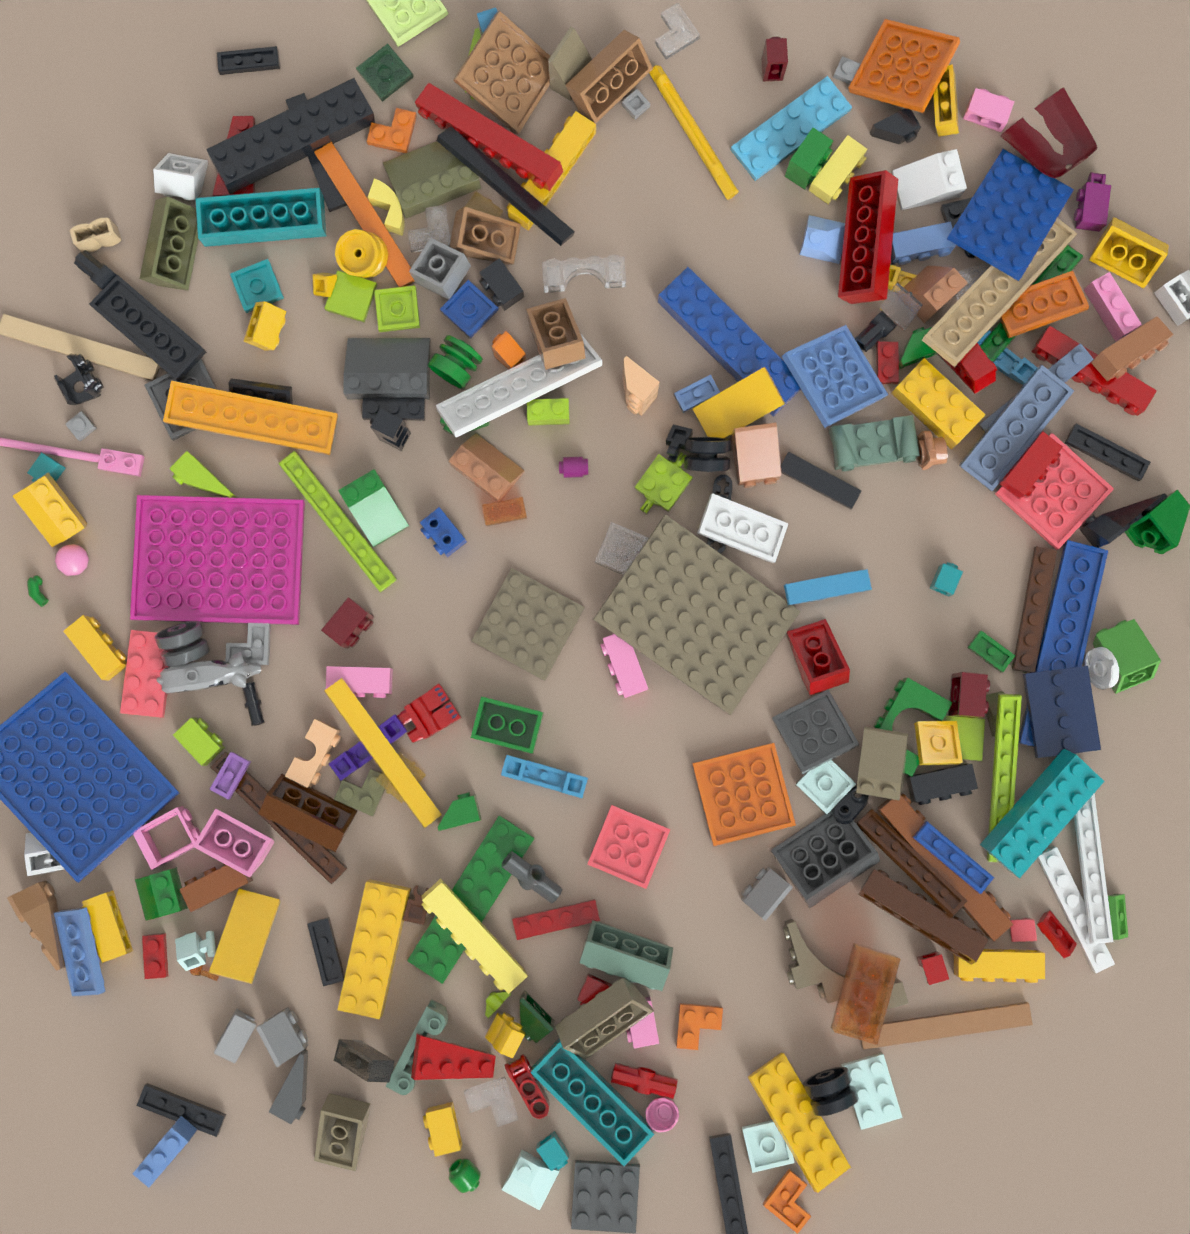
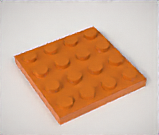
M884 19L848 87L849 92L924 113L960 44V39L956 36Z
M775 743L692 763L713 846L796 826Z

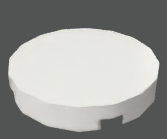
M1098 647L1086 654L1085 666H1088L1091 683L1101 690L1113 687L1119 678V667L1113 653L1107 648Z

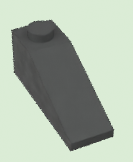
M306 1049L298 1056L269 1110V1113L289 1124H292L295 1119L300 1120L306 1109L303 1107L306 1101L308 1050Z

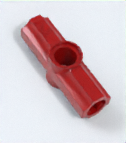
M615 1063L611 1083L630 1087L641 1094L650 1095L653 1093L674 1099L678 1079L657 1074L649 1068H634Z

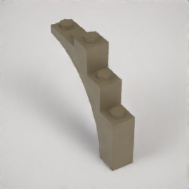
M793 919L784 921L786 925L783 928L786 941L790 940L792 946L789 949L792 961H796V963L788 965L790 971L786 972L790 985L794 984L796 989H801L820 983L817 986L820 998H824L827 1003L851 997L848 1000L852 1013L855 1012L859 1018L908 1004L902 981L899 979L883 982L861 981L848 978L831 970L811 953L800 935L796 922Z

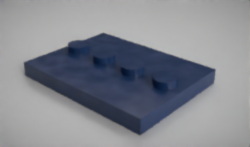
M1088 666L1023 674L1036 758L1058 756L1063 749L1072 753L1101 750Z

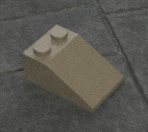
M571 26L548 60L550 89L570 101L572 97L565 85L592 60L577 32Z
M871 727L864 728L856 793L900 800L904 782L907 733Z
M331 1093L328 1094L320 1112L314 1161L356 1171L371 1103Z

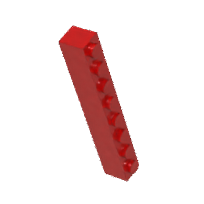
M431 83L427 84L415 101L418 113L423 118H430L441 129L454 128L472 145L481 149L488 158L493 159L494 157L499 160L503 167L507 169L512 168L517 175L523 179H530L539 189L544 188L550 191L563 173L560 161Z

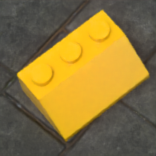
M1113 217L1101 235L1089 261L1145 288L1168 255L1169 245Z
M49 472L12 496L51 547L72 537L87 525V522Z

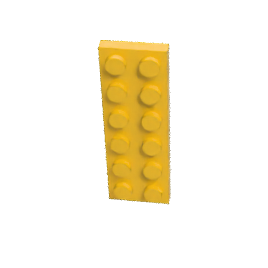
M784 1053L778 1054L748 1076L749 1081L814 1192L819 1193L851 1168L822 1117L814 1114L810 1104L811 1098L807 1095L804 1086Z

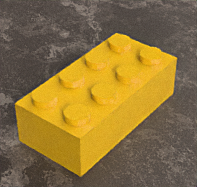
M925 358L891 393L937 437H943L950 449L954 448L986 415Z

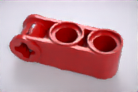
M522 1054L520 1059L511 1064L507 1063L504 1066L531 1115L536 1119H542L549 1112L550 1102L539 1081L530 1073L531 1065L527 1057ZM525 1083H532L535 1089L529 1092L524 1089L523 1085ZM542 1102L545 1105V1109L538 1111L534 1108V1104Z

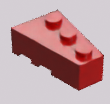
M978 343L955 367L940 356L974 394L996 381L997 368L989 360Z

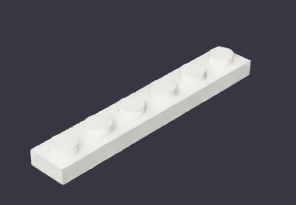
M1052 847L1042 852L1037 859L1092 971L1098 973L1114 965L1115 963L1105 943L1091 944L1089 942L1085 902L1058 848Z

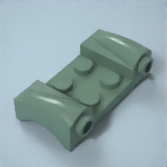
M913 415L856 425L831 426L829 429L835 470L851 471L854 470V467L897 461L910 463L916 461L920 456Z
M431 999L385 1087L400 1095H407L414 1089L416 1080L411 1078L416 1035L417 1033L427 1036L428 1033L431 1035L441 1033L448 1023V1012L445 1006Z

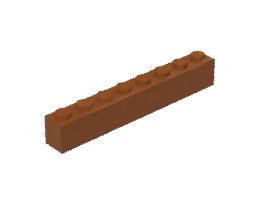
M904 793L901 794L900 800L887 799L876 810L896 833L967 900L962 909L988 939L996 941L1014 925L1009 920L1011 918L1010 914L1003 907L1000 909L995 904L997 900L989 891H983L982 894H979L912 838L925 823L924 820L926 818L919 810H913L910 806L912 802Z

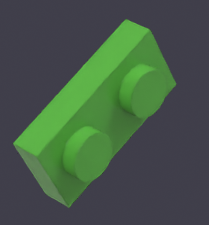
M1125 894L1109 895L1108 902L1113 940L1127 938L1128 926Z

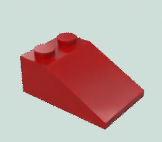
M826 619L787 631V637L801 678L809 695L849 682L850 668Z

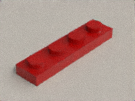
M595 899L512 919L517 940L592 923V920L600 921Z

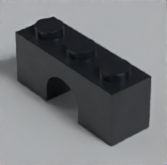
M380 408L378 413L375 412L370 420V428L380 441L400 451L403 450L411 435L409 429L405 427L406 424L403 419Z

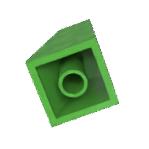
M1135 619L1128 622L1126 620L1121 621L1115 627L1110 629L1104 628L1095 635L1094 648H1107L1117 660L1119 678L1112 687L1115 694L1154 678L1161 659Z

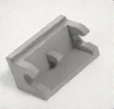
M236 1009L215 1046L214 1054L236 1063L257 1024L254 1022L255 1019Z

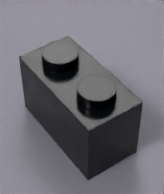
M500 258L479 272L481 286L485 291L489 290L492 293L491 299L497 307L501 306L505 311L524 298V291Z

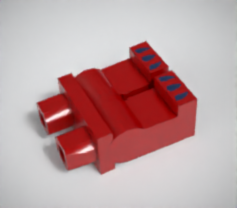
M439 683L404 707L405 710L398 715L403 725L411 721L415 724L416 728L407 733L412 743L422 739L426 740L462 719ZM442 705H444V706H443L442 708H440L439 710L433 712L434 710H436V709H438L439 707H441Z

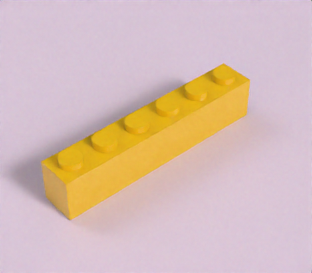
M575 111L572 117L569 116L563 126L564 129L561 133L558 132L555 135L551 148L544 151L560 161L563 168L562 175L550 191L544 188L539 189L530 179L521 184L524 189L544 206L548 204L596 134V124ZM508 203V218L521 224L523 228L529 231L534 223L512 204Z

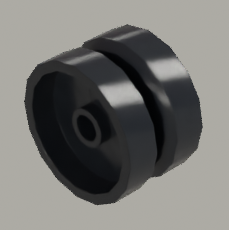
M719 437L685 438V450L697 454L684 457V469L701 472L730 470V458L725 455H718L731 451L730 439Z
M847 1067L827 1069L804 1081L803 1085L807 1095L813 1097L810 1104L816 1116L836 1114L858 1102L859 1097L855 1087L849 1085L852 1078Z

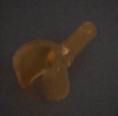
M203 965L190 969V973L194 976L202 975L215 981L219 978L215 974L202 970Z

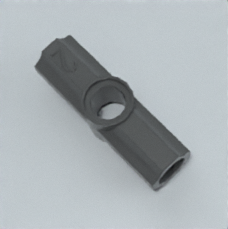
M513 851L507 854L501 866L518 879L523 889L534 890L551 904L557 900L563 889L546 876L544 869L540 865H530Z

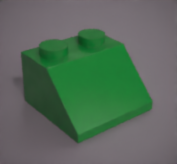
M177 867L135 879L145 921L188 908L179 890L182 888Z

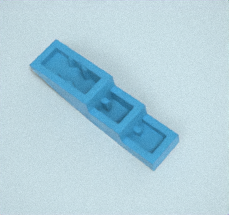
M868 569L784 585L788 605L872 590Z

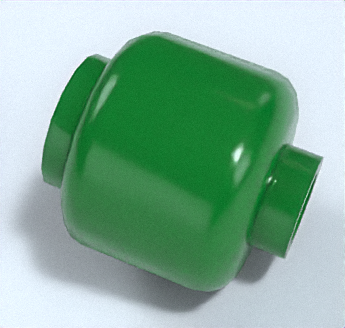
M457 1159L449 1168L448 1179L459 1192H472L479 1186L481 1172L469 1159Z

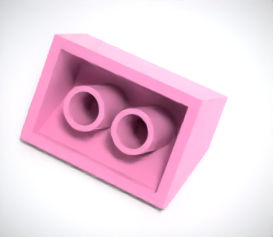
M215 809L193 847L238 872L251 877L265 860L275 842L266 835Z

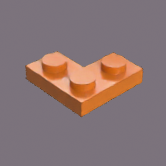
M396 108L391 127L371 123L367 144L407 153L417 117L416 112Z
M680 1003L676 1047L698 1050L700 1028L721 1030L723 1008Z
M788 1169L765 1199L763 1206L798 1234L811 1217L810 1213L795 1202L806 1188L807 1183L792 1170Z

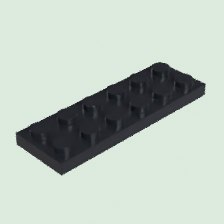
M118 275L89 303L95 311L177 382L207 353L204 348Z

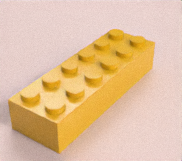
M371 879L366 881L337 1010L380 1019L383 1016L411 888Z

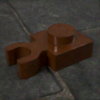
M415 885L413 889L415 900L408 899L403 921L424 925L427 911L421 905L423 903L422 895L417 893L418 885Z

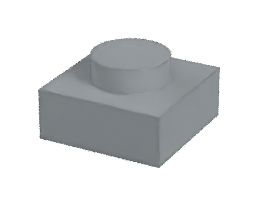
M842 56L833 78L850 85L861 64Z
M636 89L622 101V106L636 120L650 108V102Z
M82 411L65 424L79 441H82L97 429Z

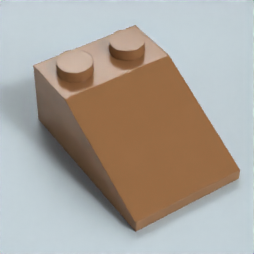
M464 206L455 213L450 247L465 254L466 257L493 262L500 258L504 264L513 265L521 224Z

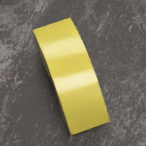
M374 179L368 195L369 202L372 206L388 210L389 212L384 223L386 229L389 232L403 236L405 219L396 194L385 183Z

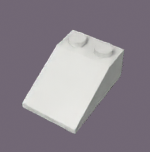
M957 149L934 154L892 171V174L899 179L897 194L901 210L960 198L967 189Z

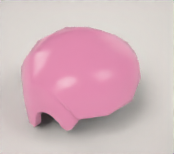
M75 544L63 546L56 553L55 557L58 570L66 576L80 575L87 568L89 562L87 552L81 546Z
M666 1097L654 1099L646 1108V1122L651 1129L657 1132L671 1130L679 1119L677 1105L673 1100Z

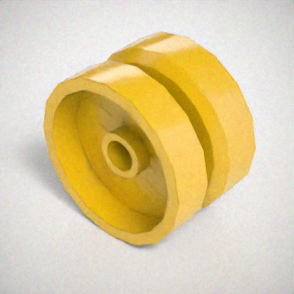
M354 229L347 231L339 238L336 244L335 257L340 268L347 274L371 278L384 270L388 261V250L382 238L376 234Z

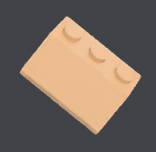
M626 356L623 361L625 402L629 411L635 415L638 413L642 416L657 398L660 382Z

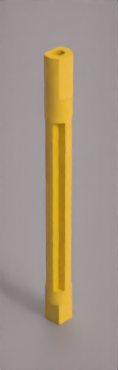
M655 65L649 74L725 198L727 200L733 198L739 192L662 67Z

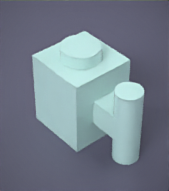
M214 931L206 932L205 940H202L196 932L175 939L177 961L185 971L206 964L205 952H207L208 957L215 956Z

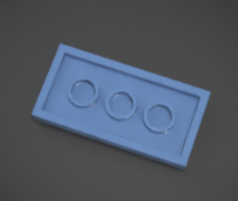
M87 907L55 912V922L72 996L99 995L106 992Z

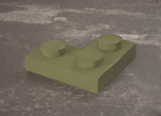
M370 769L362 787L342 780L334 800L374 816L389 780L385 774Z

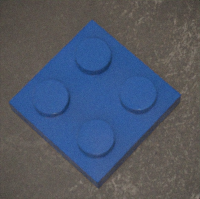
M469 280L440 308V311L470 339L499 310Z

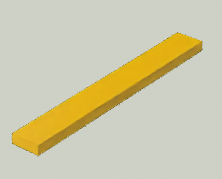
M341 678L324 690L423 828H426L442 814L345 681Z

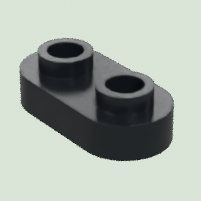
M857 786L853 787L835 806L834 817L836 821L841 824L853 822L868 804L869 795L861 794L860 798H856L854 795L859 793H856ZM842 809H847L848 812H847V813H842L841 810H842Z

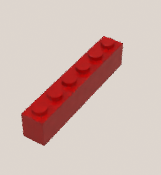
M1049 326L1043 331L1031 352L1039 360L1047 361L1053 365L1079 343ZM1084 347L1093 359L1098 356V354ZM1091 362L1071 377L1075 382L1088 386L1090 391L1105 396L1108 402L1123 407L1124 411L1130 415L1138 416L1145 412L1157 390L1127 372L1118 379L1114 377L1106 381Z

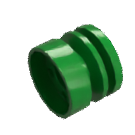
M446 335L444 342L447 345L440 344L439 346L445 356L434 353L427 365L446 382L459 389H465L471 379L466 369L476 371L477 366L475 364H481L483 358L466 342Z

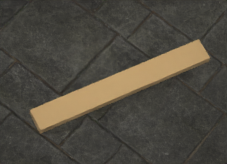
M3 314L0 322L1 336L64 355L71 353L82 354L85 360L88 359L91 363L147 380H155L160 368L149 357Z

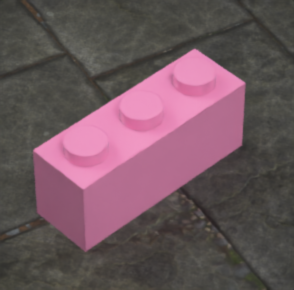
M1110 272L1094 280L1084 289L1115 342L1142 325Z
M615 634L603 638L604 643L600 644L604 656L608 655L611 663L607 664L611 676L616 675L618 683L615 684L618 695L623 694L624 698L648 690L633 647Z
M326 667V689L342 678L356 697H365V693L374 694L373 698H386V694H392L393 669Z

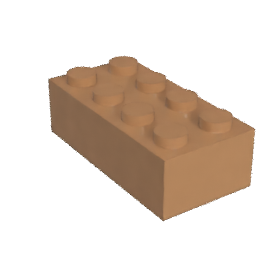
M623 30L565 86L579 113L596 124L653 68L640 38Z

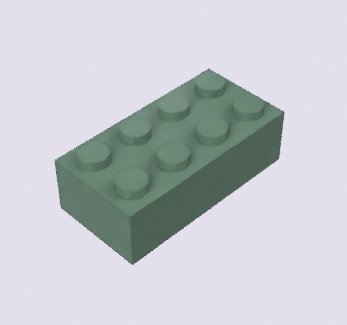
M592 920L579 963L584 964L588 968L604 971L608 975H616L625 978L629 982L645 985L649 989L662 991L670 971L673 947Z

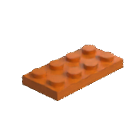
M1070 271L1029 286L1001 316L1000 321L1008 338L1086 311L1089 308V304L1074 272Z

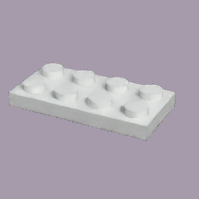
M712 493L710 494L697 534L768 562L775 563L788 523Z

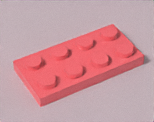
M131 630L120 709L122 714L164 718L167 694L162 691L161 684L156 679L160 677V672L169 666H165L161 653L164 649H159L154 638L157 634L156 632Z

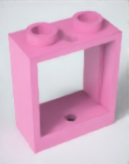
M183 806L177 807L140 827L133 834L151 870L161 867L194 848L193 845L201 832L197 827L194 828L191 822L192 815L187 808L185 809ZM178 815L192 842L162 858L148 831Z

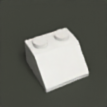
M168 153L153 169L155 192L168 197L177 196L182 197L184 200H195L203 189L208 160Z

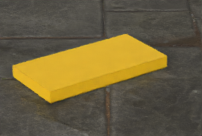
M763 367L692 409L708 437L726 438L733 433L734 428H741L751 424L781 407L785 402L766 367Z
M238 889L211 964L210 973L252 984L280 904V899Z

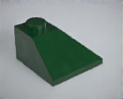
M524 990L520 997V1024L523 1026L524 1037L528 1041L533 1040L537 1043L554 1029L555 1020Z

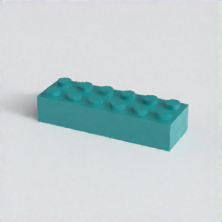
M320 188L196 198L198 239L205 247L327 236L324 197Z
M1063 749L1016 802L1013 808L981 842L980 846L1020 879L1105 781L1080 757Z
M560 1039L531 1067L530 1073L623 1166L655 1135L654 1130L649 1127L646 1119L585 1058L563 1049Z

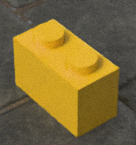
M265 301L256 302L244 342L264 351L274 350L279 344V333L286 321V311Z
M453 1102L429 1107L425 1113L426 1115L423 1116L425 1128H429L431 1136L428 1137L430 1150H434L435 1157L460 1151L462 1140Z

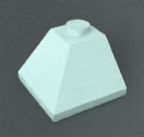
M521 1150L502 1190L540 1210L560 1170L555 1168L553 1171H550L543 1160Z

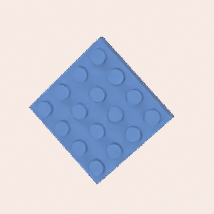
M846 325L782 355L783 360L824 428L888 396L887 391Z

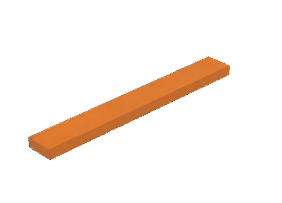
M330 142L315 151V155L362 230L376 234L386 244L388 250L386 268L398 287H406L415 282L409 273L410 265L333 143Z

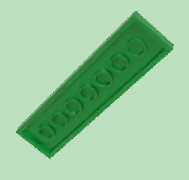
M500 815L452 889L481 923L512 875L502 868L503 860L511 851L523 858L535 839ZM435 916L407 961L443 984L466 947L462 943L458 945L450 936L452 932L447 927L443 929L436 921L438 917Z

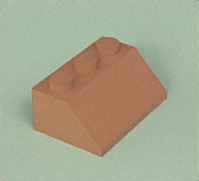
M477 433L465 441L448 461L455 470L498 503L503 500L525 472Z

